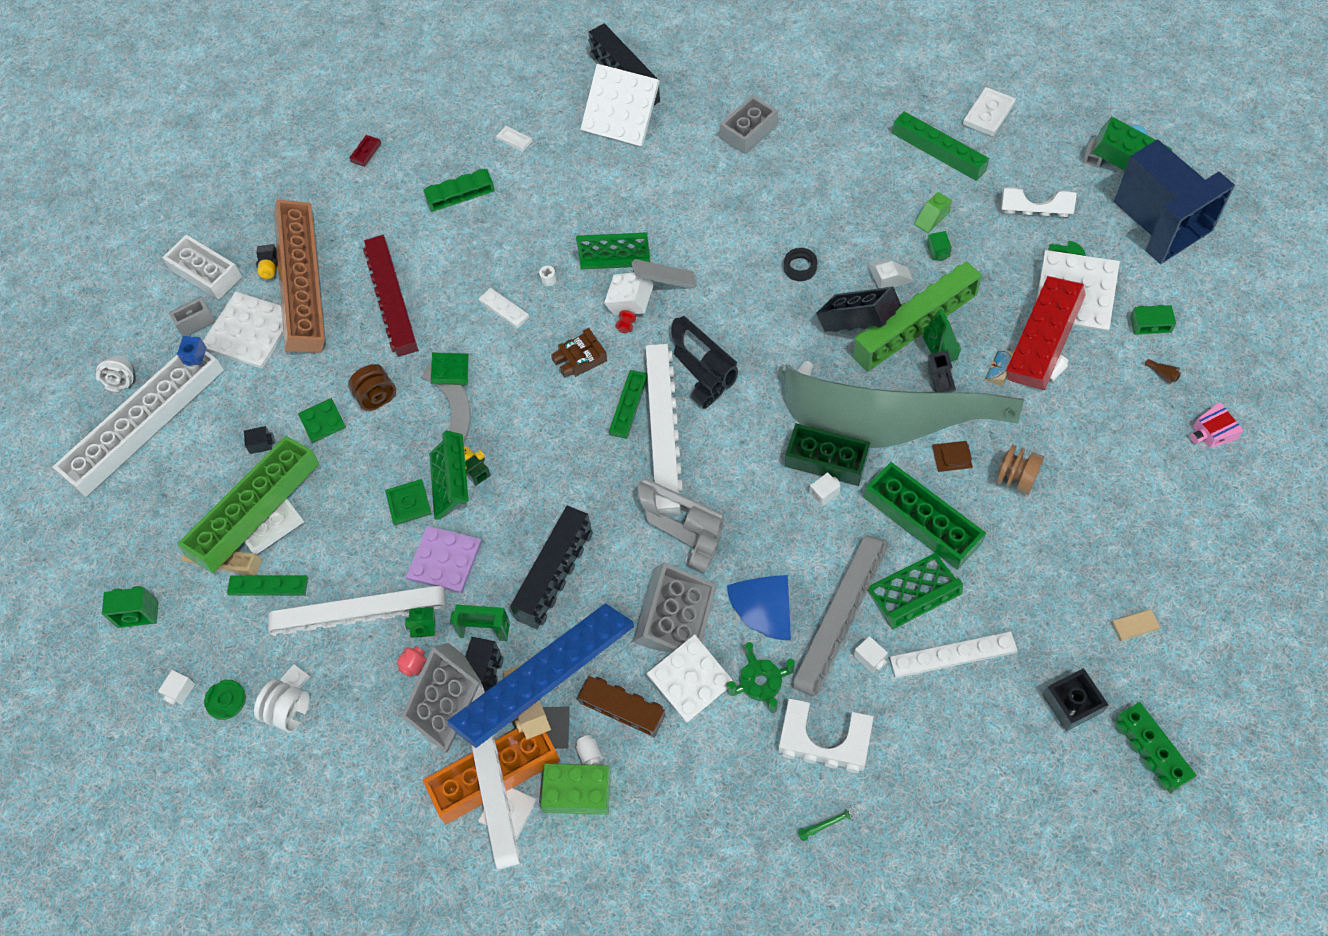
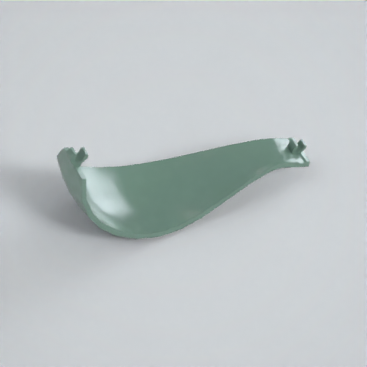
M787 364L785 371L783 366H780L778 375L784 381L785 404L798 423L871 442L870 448H883L907 443L947 427L975 419H992L1018 424L1024 399L985 393L908 392L850 386L802 374Z

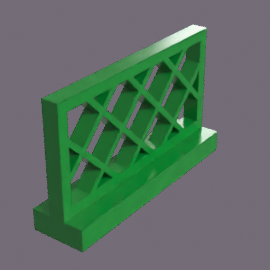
M647 232L576 236L581 270L630 268L634 259L650 262ZM636 239H644L640 243L635 241ZM618 240H624L625 242L620 243ZM600 241H607V243L604 245ZM581 242H590V243H589L588 245H585V244H583V243H581ZM629 244H632V245H634L635 247H633V248L631 249V248H629V247H627V246H628ZM611 245H614V246H616L617 248H616V249H612V248H610V246H611ZM597 246L599 249L595 250L592 247Z
M448 430L442 434L443 441L429 453L435 520L443 518L457 504H466L469 501L463 434Z
M934 553L870 585L867 591L887 618L888 624L893 630L962 595L963 583L959 578L956 579L938 554ZM935 560L939 565L938 570L926 568L927 563ZM913 570L921 571V578L909 577L910 572ZM924 574L936 575L935 582L923 580ZM939 576L948 577L951 581L947 584L937 583ZM895 579L905 580L903 588L892 586V581ZM907 582L918 583L917 591L906 589ZM921 585L933 587L929 593L920 592ZM881 587L887 589L885 596H880L874 590ZM890 590L901 592L900 599L888 597ZM904 593L915 595V600L911 602L903 601ZM886 603L898 604L897 609L889 612L886 609Z

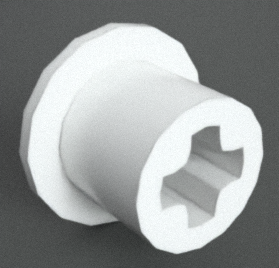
M551 266L542 267L539 271L541 283L544 286L554 285L556 283L554 268Z

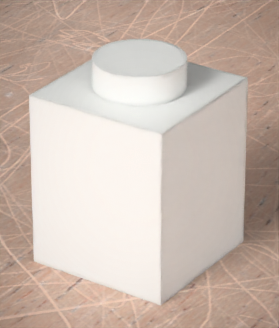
M826 473L810 485L809 494L822 507L840 494V482L836 477Z
M870 636L855 649L854 657L871 673L876 669L880 671L887 664L888 652Z
M171 670L158 692L164 696L162 700L168 704L174 705L176 702L182 705L195 683L188 677Z

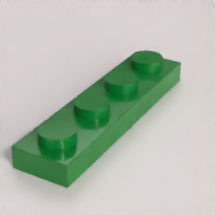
M634 370L629 371L609 429L610 436L628 439L648 379V373Z
M230 575L227 594L228 596H306L308 576Z

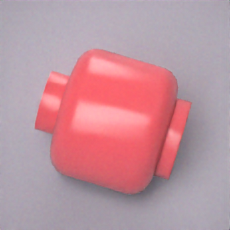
M417 646L413 649L406 647L397 659L398 670L410 678L418 676L427 660L424 656L425 651Z

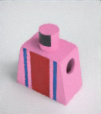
M1220 402L1197 419L1193 426L1195 432L1190 434V439L1195 444L1204 440L1208 447L1211 448L1239 439L1244 430Z

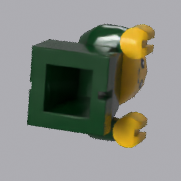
M464 446L466 474L471 482L477 486L491 476L488 467L483 463L485 461V454L481 450L474 454L469 447Z

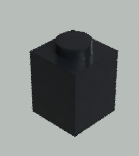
M266 426L244 430V444L250 454L272 450V443H275V438Z

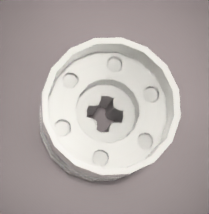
M273 679L263 687L258 695L254 707V717L260 722L274 725L277 729L291 733L301 723L292 719L295 712L298 711L306 714L308 710L309 694L307 691L297 687H290L287 683Z

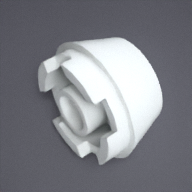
M111 356L101 362L96 368V380H100L105 385L104 388L109 391L120 392L121 389L128 388L133 383L132 364L124 357Z

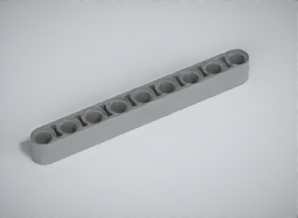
M869 535L863 538L794 681V688L796 690L814 696L820 691L886 553L887 541L885 539Z

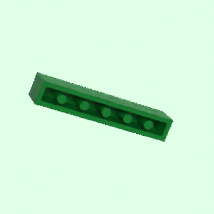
M905 111L894 121L893 135L971 179L977 181L986 172L989 158Z

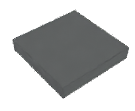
M543 707L551 728L546 733L554 748L569 749L570 707Z

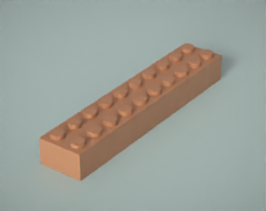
M276 200L274 224L285 351L321 353L325 337L312 206L308 202Z

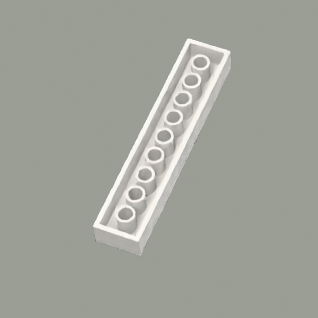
M207 351L201 365L187 366L176 355L52 467L62 478L87 497L224 371L222 366Z

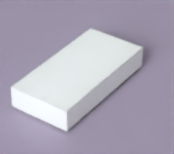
M505 126L496 136L498 140L522 152L532 142V138L508 126Z

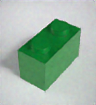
M1172 305L1134 307L1130 316L1134 335L1172 333L1176 325Z

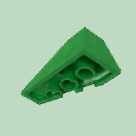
M940 309L933 316V320L929 321V325L925 326L923 339L931 354L948 350L952 362L958 360L961 347L955 338L944 311Z

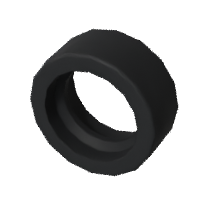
M803 247L790 250L784 258L785 274L790 279L798 282L811 279L817 271V256L811 250ZM803 258L810 261L811 267L799 271L793 269L790 263L794 259Z

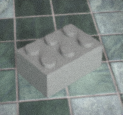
M752 95L720 123V138L746 154L778 125V110Z

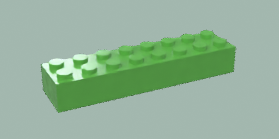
M967 261L962 265H957L952 272L944 274L939 281L927 286L920 294H915L907 303H902V306L887 321L886 325L879 328L876 326L870 327L867 331L859 333L855 338L853 358L869 372L923 334L925 326L929 325V321L933 320V316L938 310L942 309L947 317L977 296L982 274Z
M285 436L177 543L184 555L209 572L214 573L319 465L313 450Z

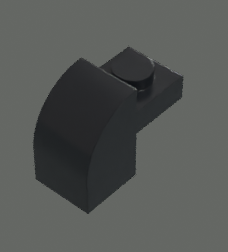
M948 350L930 354L927 363L935 391H955L956 387L951 374L953 367Z

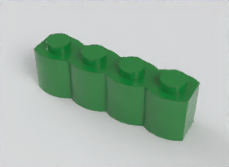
M478 169L472 174H463L456 179H449L440 184L430 185L423 189L431 212L492 193L495 191L488 169Z

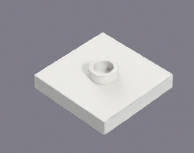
M511 788L506 791L517 840L537 800ZM483 811L478 822L487 826L485 811Z

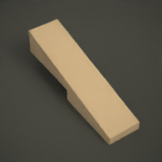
M234 551L218 569L242 575H256L262 559L256 554ZM183 554L181 561L198 565Z

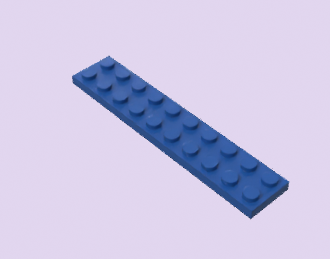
M603 604L471 702L469 706H466L447 720L449 727L477 748L634 628L633 621L608 604Z

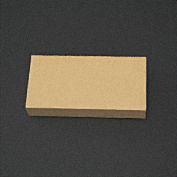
M1152 609L1112 621L1120 642L1157 631L1161 628Z

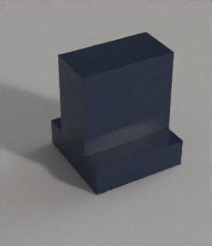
M1157 139L1130 156L1114 203L1151 235L1145 251L1161 265L1214 230L1235 184L1219 171L1205 180Z

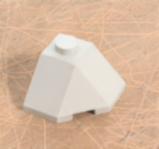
M885 258L867 263L878 288L897 287L914 282L906 266Z

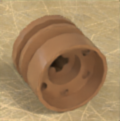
M1012 444L1000 464L997 483L1002 484L1005 476L1009 477L1006 484L1007 487L1016 480L1018 481L1016 490L1029 495L1045 456L1032 452L1025 459L1023 458L1025 449L1021 448L1017 456L1015 455L1017 446Z

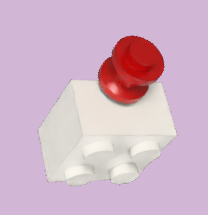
M634 270L633 273L613 275L604 302L613 315L619 316L620 320L616 322L615 326L619 332L625 334L633 331L631 323L636 321L635 314L645 313L654 285L651 280L636 277Z

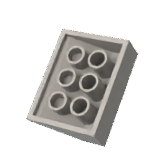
M665 562L654 568L633 642L650 649L668 653L674 652L694 634L702 643L717 585Z
M449 643L433 646L401 715L403 719L445 753L449 751L457 734L449 727L447 720L471 704L481 683L464 654Z

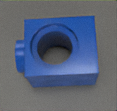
M183 336L177 355L182 363L187 366L201 365L207 347L201 337Z

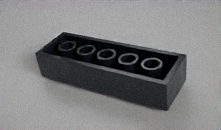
M605 23L588 31V42L591 47L590 55L600 65L658 79ZM658 86V90H657V94H656V98H655L654 105L660 103V90H659V86Z
M568 505L565 507L510 605L516 621L534 629L544 625L548 609L554 607L558 591H562L565 587V578L568 574H572L576 558H580L583 554V545L586 541L589 542L592 537L593 531L588 513Z

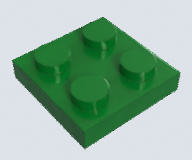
M432 352L431 384L468 385L469 354Z
M332 398L298 413L312 444L346 428Z
M422 479L385 490L394 525L432 514Z

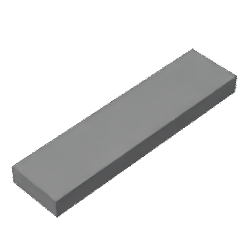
M634 259L632 262L635 276L638 278L691 289L697 286L692 271Z

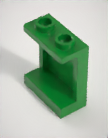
M456 604L455 611L451 613L450 621L460 638H464L466 627L494 629L499 641L508 640L510 620L504 608Z

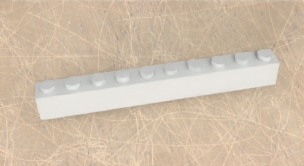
M668 344L646 345L654 481L679 493V491H683L682 480H678V474H681V463H677L676 459L680 457L679 446H675V441H679L678 430H674V425H678L677 413L673 414V409H676V398H672V393H675V384L670 379V377H674L673 366L669 365V362H673L672 351H668ZM655 492L656 506L660 513L666 516L681 515L680 509L684 508V505Z

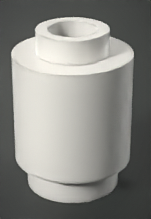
M591 735L579 738L576 741V750L582 765H600L603 757L596 740Z

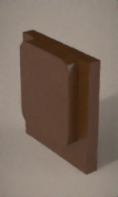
M967 441L932 444L938 472L973 468Z

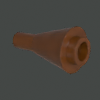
M1147 359L1145 362V366L1155 370L1169 384L1172 381L1177 382L1181 375V372H1179L1180 367L1157 363L1150 359Z

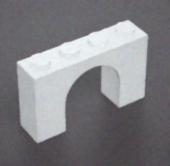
M789 699L779 744V753H782L783 757L795 759L796 756L804 758L805 762L811 764L819 761L825 763V766L829 768L846 767V770L852 773H859V770L864 771L874 716L852 712L846 740L838 747L825 749L815 745L806 733L810 703Z

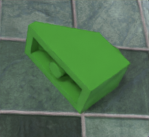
M937 192L926 203L914 225L929 233L950 213L952 200Z

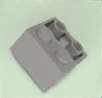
M202 296L169 312L182 337L188 336L216 322Z

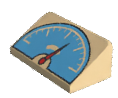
M998 351L984 380L1002 387L1007 377L1006 369L1014 351Z

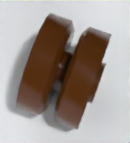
M371 364L360 368L348 381L350 392L361 409L365 411H374L389 403L396 394L394 383L388 377L385 369L378 364Z

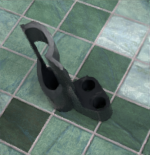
M687 317L675 318L671 327L672 339L676 344L674 355L699 381L695 383V388L690 398L702 409H706L723 394L725 389H729L736 382L738 377L736 365L738 362ZM687 330L710 349L701 361L684 346V334Z

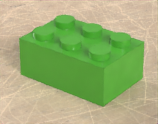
M545 764L541 799L543 812L609 815L610 767L606 765Z

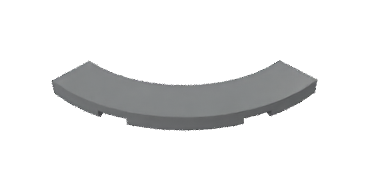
M429 363L422 375V379L430 383L431 363ZM433 384L445 394L451 407L449 431L463 434V442L465 443L470 429L471 412L462 386Z

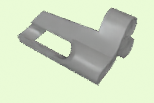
M645 478L638 484V493L641 504L646 510L647 521L693 547L691 551L692 556L687 565L705 573L706 567L712 561L723 531V514ZM655 492L686 506L690 510L684 524L658 511L655 503Z

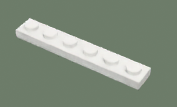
M1007 632L891 656L890 662L895 678L1014 654L1018 650L1012 633Z

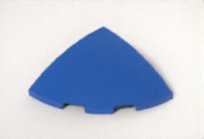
M788 575L761 577L727 585L728 596L733 609L736 610L741 617L740 619L749 628L755 629L769 638L791 640Z

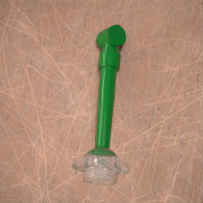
M847 802L844 813L815 826L812 825L808 829L801 828L798 830V835L801 841H806L809 835L817 834L818 831L845 818L857 823V817L860 814L855 804L851 805Z

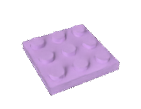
M427 526L406 579L430 586H441L446 590L462 594L482 540Z

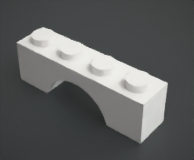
M1003 187L1000 208L1004 210V213L1014 214L1015 211H1022V214L1033 215V212H1040V215L1044 216L1058 213V216L1068 217L1069 214H1074L1077 192L1056 190L1049 200L1042 203H1033L1026 199L1023 189Z

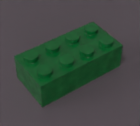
M795 423L785 453L784 467L819 476L829 473L832 477H836L838 481L859 486L871 442Z

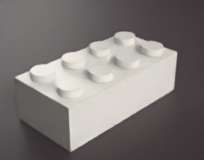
M185 235L162 257L170 271L217 300L242 278L234 263L188 235Z

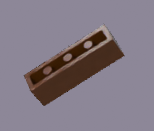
M589 676L578 697L580 704L654 738L666 716L662 705L656 702L649 703L644 701L642 696L636 693L631 695L618 685L613 687L600 677L593 678Z

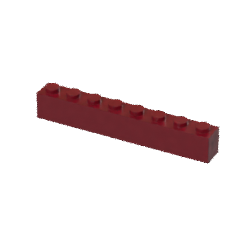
M383 234L364 240L365 247L363 251L365 257H369V260L366 262L369 271H373L370 276L373 284L377 285V287H374L376 296L381 299L378 301L380 310H384V314H381L383 322L388 324V328H385L387 336L392 338V341L389 342L391 350L396 352L398 357L417 352L419 349L385 236Z

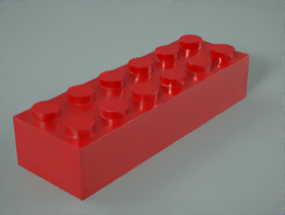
M1047 276L1006 369L1009 381L1041 390L1046 389L1086 296L1083 283Z

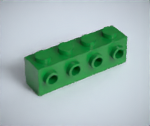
M1138 702L1116 717L1115 726L1117 730L1127 736L1130 740V747L1134 752H1139L1143 757L1145 767L1155 773L1158 777L1157 782L1163 790H1167L1171 794L1197 776L1141 702Z

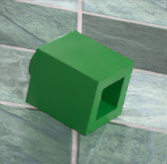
M946 231L928 234L927 246L932 260L943 261L950 257L952 246Z

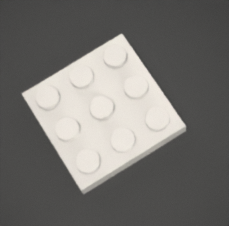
M695 634L646 674L686 723L728 689V682L733 681Z

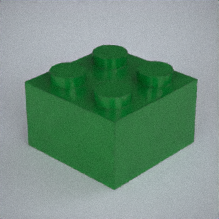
M134 586L132 589L117 588L104 592L102 615L117 628L157 624L159 602L144 587Z

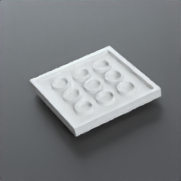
M597 64L580 130L643 146L660 80Z
M1045 250L1037 298L1047 276L1083 283L1086 296L1073 326L1109 331L1120 261Z
M235 291L203 340L207 347L206 351L263 369L283 337L281 305Z

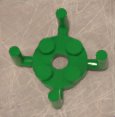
M747 642L745 644V655L749 664L742 669L740 685L736 686L734 681L728 682V694L735 696L744 692L749 698L761 702L765 701L769 711L775 713L777 712L778 701L774 697L781 689L782 677L794 672L795 662L793 659H788L786 667L778 669L768 659L756 660L753 653V644ZM758 676H764L767 679V683L765 685H758L755 679Z

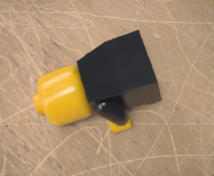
M274 244L257 246L256 254L258 261L255 263L257 273L263 279H271L275 275L276 266L278 271L276 247Z

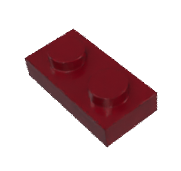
M365 135L349 157L350 161L365 167L381 145L380 139Z

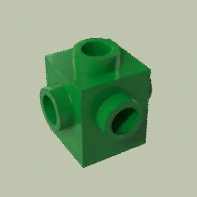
M434 607L409 609V617H405V627L410 630V637L435 636Z

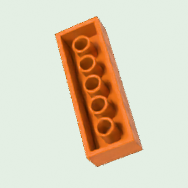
M517 728L495 740L506 791L544 771L545 764H556L561 761L546 732L526 739L524 732L519 733ZM473 753L422 780L440 819L445 825L483 804Z

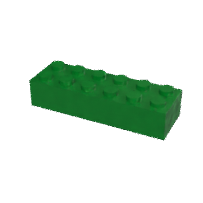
M892 462L865 488L864 498L957 570L983 543L986 535L985 531Z

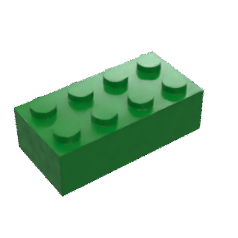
M1111 116L1100 129L1091 153L1125 171L1130 156L1154 142L1155 139Z

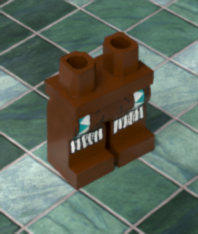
M590 328L583 330V334L567 340L564 344L562 342L558 345L559 350L551 354L555 365L562 362L566 363L559 367L564 378L572 374L577 377L607 362L606 351L600 342L597 341Z

